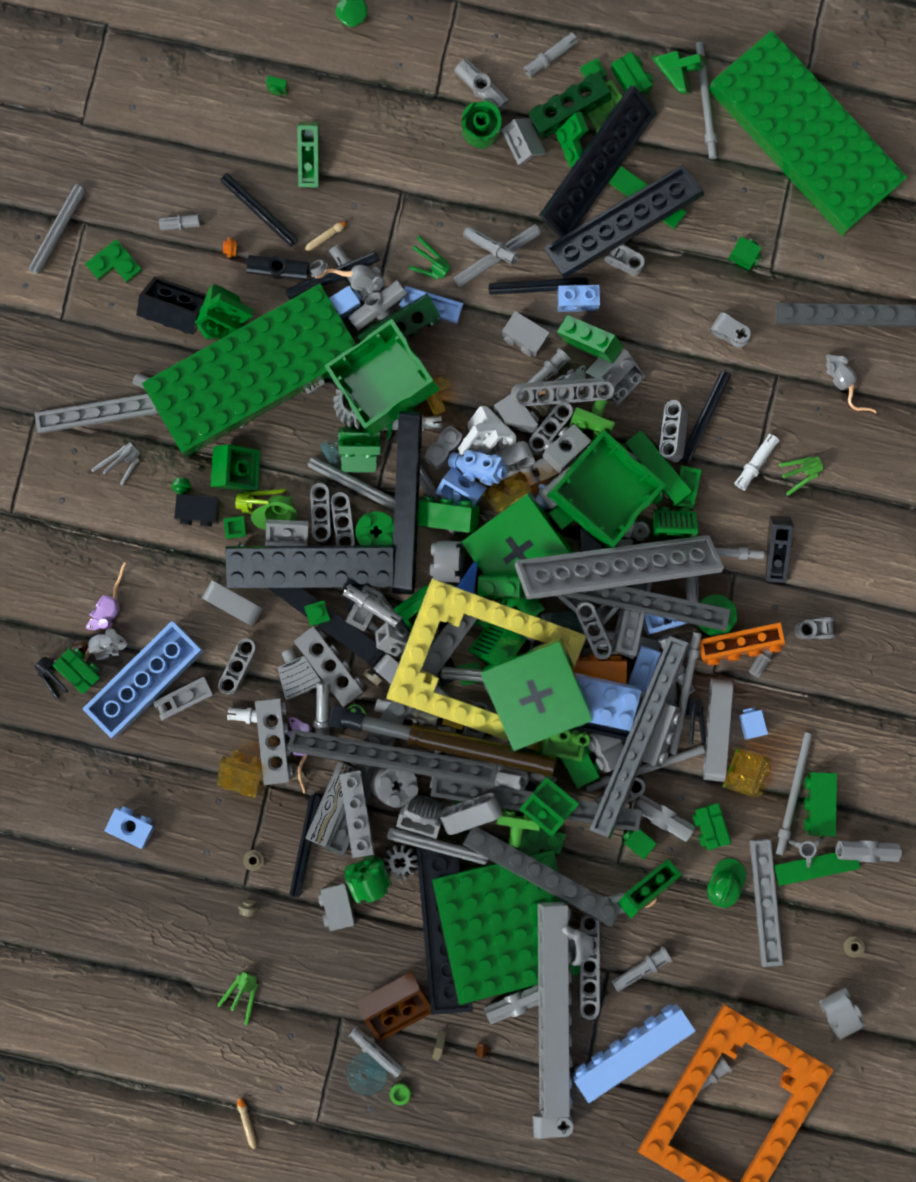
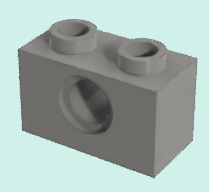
M575 424L570 428L566 426L558 434L559 438L555 442L551 440L544 447L543 458L559 474L580 456L591 443V440ZM566 444L570 447V450L564 451L560 445Z

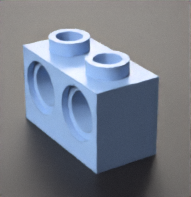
M599 285L558 286V312L598 311L600 306Z
M645 614L643 621L647 635L687 624Z

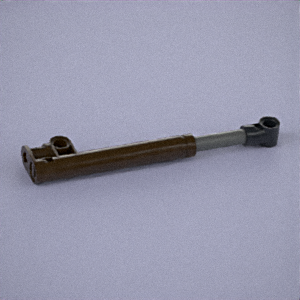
M336 705L332 707L328 726L345 730L348 727L359 732L366 730L408 740L410 745H419V747L531 773H539L549 777L554 776L558 758L557 756L541 754L522 748L513 751L512 746L427 726L422 727L418 724H412L410 727L365 716V713L351 712L349 708Z

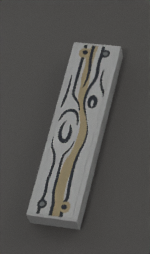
M339 761L337 762L305 839L321 846H326L344 804L339 774L355 772L358 769Z

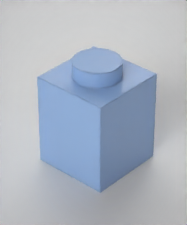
M350 286L329 298L341 320L361 307V296L356 289L352 291Z
M755 707L743 710L744 714L738 715L744 739L768 734L762 710L756 711Z

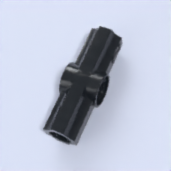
M249 255L247 258L246 272L248 274L273 276L275 279L290 278L307 280L309 276V262L283 259L280 256L271 258ZM277 264L283 265L280 271H274L273 267Z

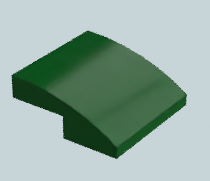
M546 777L519 810L552 837L579 803Z

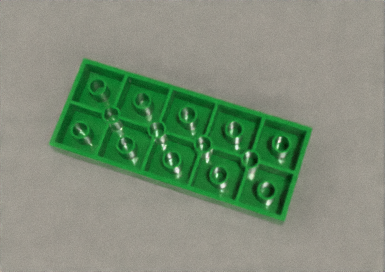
M772 30L718 75L710 84L709 92L841 236H844L907 179V176Z
M318 284L142 382V385L181 453L186 458L305 391L306 388L318 381L330 377L325 365L346 350L356 346V343L321 284Z

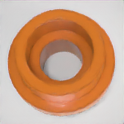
M228 237L227 241H223V253H226L227 258L236 256L237 242Z

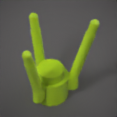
M286 489L237 493L235 507L236 509H242L243 514L252 515L253 511L250 509L254 508V504L270 503L269 500L255 499L253 496L285 493Z

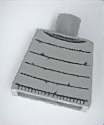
M293 648L281 653L286 664L278 667L286 700H291L317 688L316 682L321 681V684H323L305 656L297 659Z

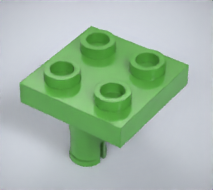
M606 400L595 401L591 412L576 407L569 428L575 424L592 440L603 430L610 435L615 423L602 418L608 402Z
M570 729L543 739L540 753L582 761L584 746L589 744L590 738L587 732Z
M501 808L503 814L497 819V824L510 826L508 845L520 847L524 829L539 831L540 826L523 812Z

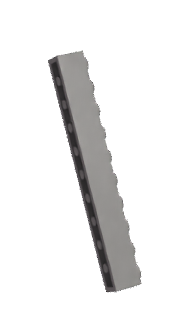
M563 902L538 903L539 1112L544 1119L570 1117V1110H572V1099L569 1097V1089L572 1088V1078L569 1076V1068L572 1067V1058L569 1055V1047L572 1046V1037L569 1034V1026L572 1024L569 1005H571L572 998L569 992L571 972L568 971V963L571 962L568 942L571 941V938L562 931L564 926H568V921L571 919V911Z

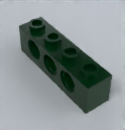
M597 72L596 74L586 76L579 84L569 86L560 95L552 96L543 105H536L528 114L541 140L555 133L574 113L581 112L584 116L612 100L611 91L600 73ZM584 92H591V95L588 97L582 96ZM567 102L574 103L571 107L564 106ZM550 112L556 113L554 117H547Z
M428 293L360 331L357 333V336L362 342L370 333L390 319H393L395 323L403 322L405 324V329L401 331L405 337L408 335L413 337L420 333V328L425 325L430 327L436 324L441 316ZM421 312L423 314L422 319L419 322L413 321V313Z

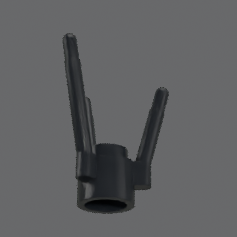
M45 656L37 662L34 668L39 672L38 675L43 679L54 697L58 699L59 695L48 678H51L65 693H68V689L54 675L56 669L52 664L55 659L49 660Z
M688 699L686 716L691 717L690 745L693 744L695 717H698V715L702 744L706 742L703 719L704 707H701L702 701L696 699Z

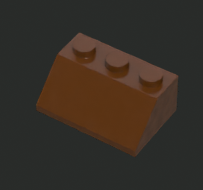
M412 971L356 1001L363 1020L378 1042L431 1014L430 1002Z

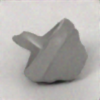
M564 926L562 931L571 938V941L568 942V950L571 952V964L579 966L593 954L594 939L577 929Z

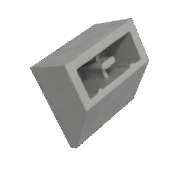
M625 349L621 350L613 364L598 358L586 371L589 378H603L614 386V394L610 399L616 405H619L646 377ZM606 385L600 386L599 389L604 392Z
M511 394L494 405V414L512 431L533 435L537 430V422H539L537 416L533 411L529 413L526 406H521L514 401ZM520 394L518 396L519 399H523V396Z

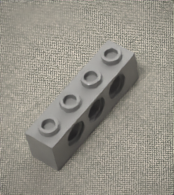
M313 626L294 640V643L322 680L330 682L329 689L345 708L364 693L362 688L365 686L358 677L354 679L349 672L352 669L345 660L341 663L337 657L340 653L333 644L328 646L325 642L327 636L321 628L316 630ZM316 644H322L324 647V651L320 655L313 653V647ZM329 660L336 662V668L331 672L325 668V664ZM343 676L347 677L349 680L348 686L340 688L337 683L338 679Z
M281 698L255 701L264 785L289 782V777H293L292 764L288 765L287 756H291L285 740V736L289 735L288 723L283 722V715H286V704L281 702ZM273 714L277 716V725L270 726L267 723L268 715ZM272 735L278 736L280 738V745L276 747L271 746L269 737ZM279 756L283 761L282 765L274 767L271 764L272 757Z
M355 771L339 774L352 857L374 855L362 772Z

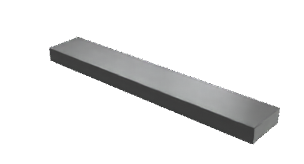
M148 394L37 412L35 413L37 433L41 434L159 413Z
M771 839L749 840L761 966L783 965Z

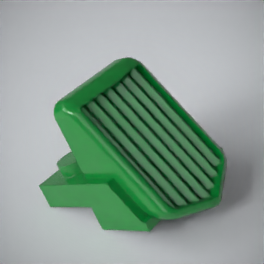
M675 51L661 56L655 54L651 57L678 93L682 95L692 94L688 71H691V73L703 70V66L707 65L706 57L701 54L685 57V54Z
M213 284L209 287L195 324H197V328L205 339H221L241 328V324L253 317L254 309L240 303L241 299L237 294L217 284Z
M355 424L351 428L348 425L339 427V454H342V471H376V455H380V432L371 436L362 425L359 429L355 428Z

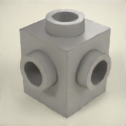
M386 622L375 632L376 647L396 657L405 650L408 642L407 629L402 626L394 628Z

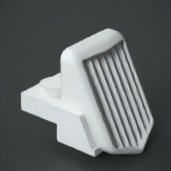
M480 406L468 422L467 427L470 432L463 439L458 450L460 455H464L466 450L474 452L479 450L486 455H492L515 444L516 435L488 407Z

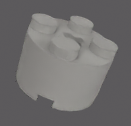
M437 541L432 543L431 555L434 556V564L430 565V576H433V579L440 582H461L462 579L459 576L464 574V553H460V548H464L461 543L462 541Z
M377 767L373 772L374 775L370 782L371 791L378 800L388 806L402 807L418 793L417 779L414 773Z
M846 988L819 1001L823 1013L825 1012L830 1026L840 1040L866 1026L859 1008L856 1004L853 1005L852 998Z

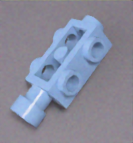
M466 450L464 456L460 455V453L452 452L448 459L449 467L457 470L460 469L464 474L463 476L470 481L478 478L486 485H492L493 482L499 484L500 480L504 479L507 475V465L504 463L503 458L496 454L491 456L479 450H475V452Z

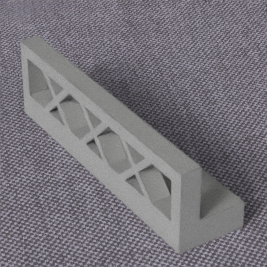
M652 582L627 585L625 587L650 592ZM620 608L611 654L617 655L621 653L632 657L636 656L645 617L644 613Z

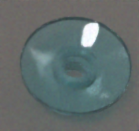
M361 1053L349 1062L347 1080L351 1088L358 1094L372 1096L380 1092L385 1086L387 1071L368 1053ZM362 1073H365V1074H366V1076H367V1079H366V1080L363 1079V1077H362V1075H361Z

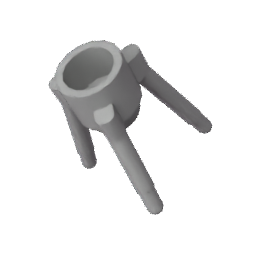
M128 443L93 467L91 471L95 472L116 457L118 458L103 471V474H107L122 460L127 464L131 461L132 463L120 482V485H124L135 465L140 461L137 457L141 453L131 443Z
M820 836L813 843L805 841L800 844L791 839L788 840V843L799 848L800 854L806 858V866L810 868L811 857L816 854V846L824 840V836Z

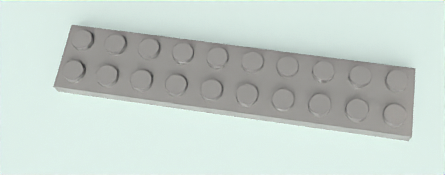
M709 535L516 560L515 568L527 599L720 573L724 568Z

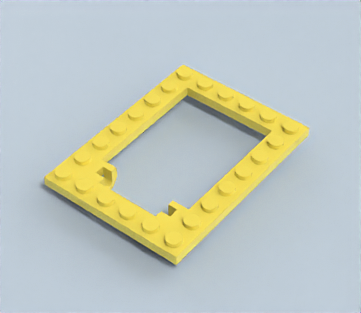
M432 579L386 697L392 701L509 741L497 713L434 692L439 678L421 670L439 622H449L459 627L463 614H467L544 643L562 637L573 667L576 665L586 635ZM542 740L525 747L540 751Z

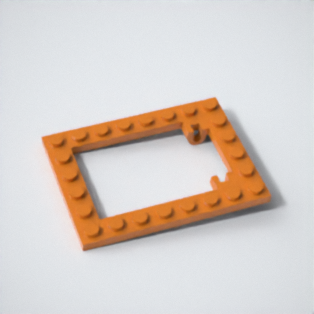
M723 1004L639 1146L638 1152L688 1182H733L668 1143L722 1052L736 1059L737 1053L735 1051L737 1046L743 1047L746 1042L788 1067L781 1075L780 1086L792 1094L740 1181L768 1182L830 1077L833 1068Z

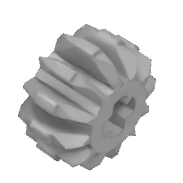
M394 845V854L390 850L386 851L387 855L391 858H383L384 862H389L385 867L386 869L391 868V871L388 873L390 877L395 872V880H399L400 874L406 880L408 878L406 871L411 875L414 874V871L409 867H418L417 863L411 862L417 859V855L410 857L409 854L412 853V848L405 853V845L401 846V851H398V847ZM403 857L406 860L404 861L406 866H399L398 868L395 865L397 863L395 859Z

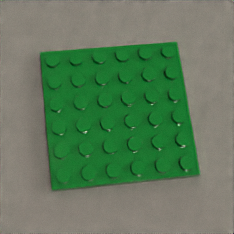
M551 849L528 855L559 873L554 850ZM496 863L432 879L458 1003L462 1005L537 985L538 903L565 902ZM571 962L568 963V971L571 972V976L580 973L579 966H574Z

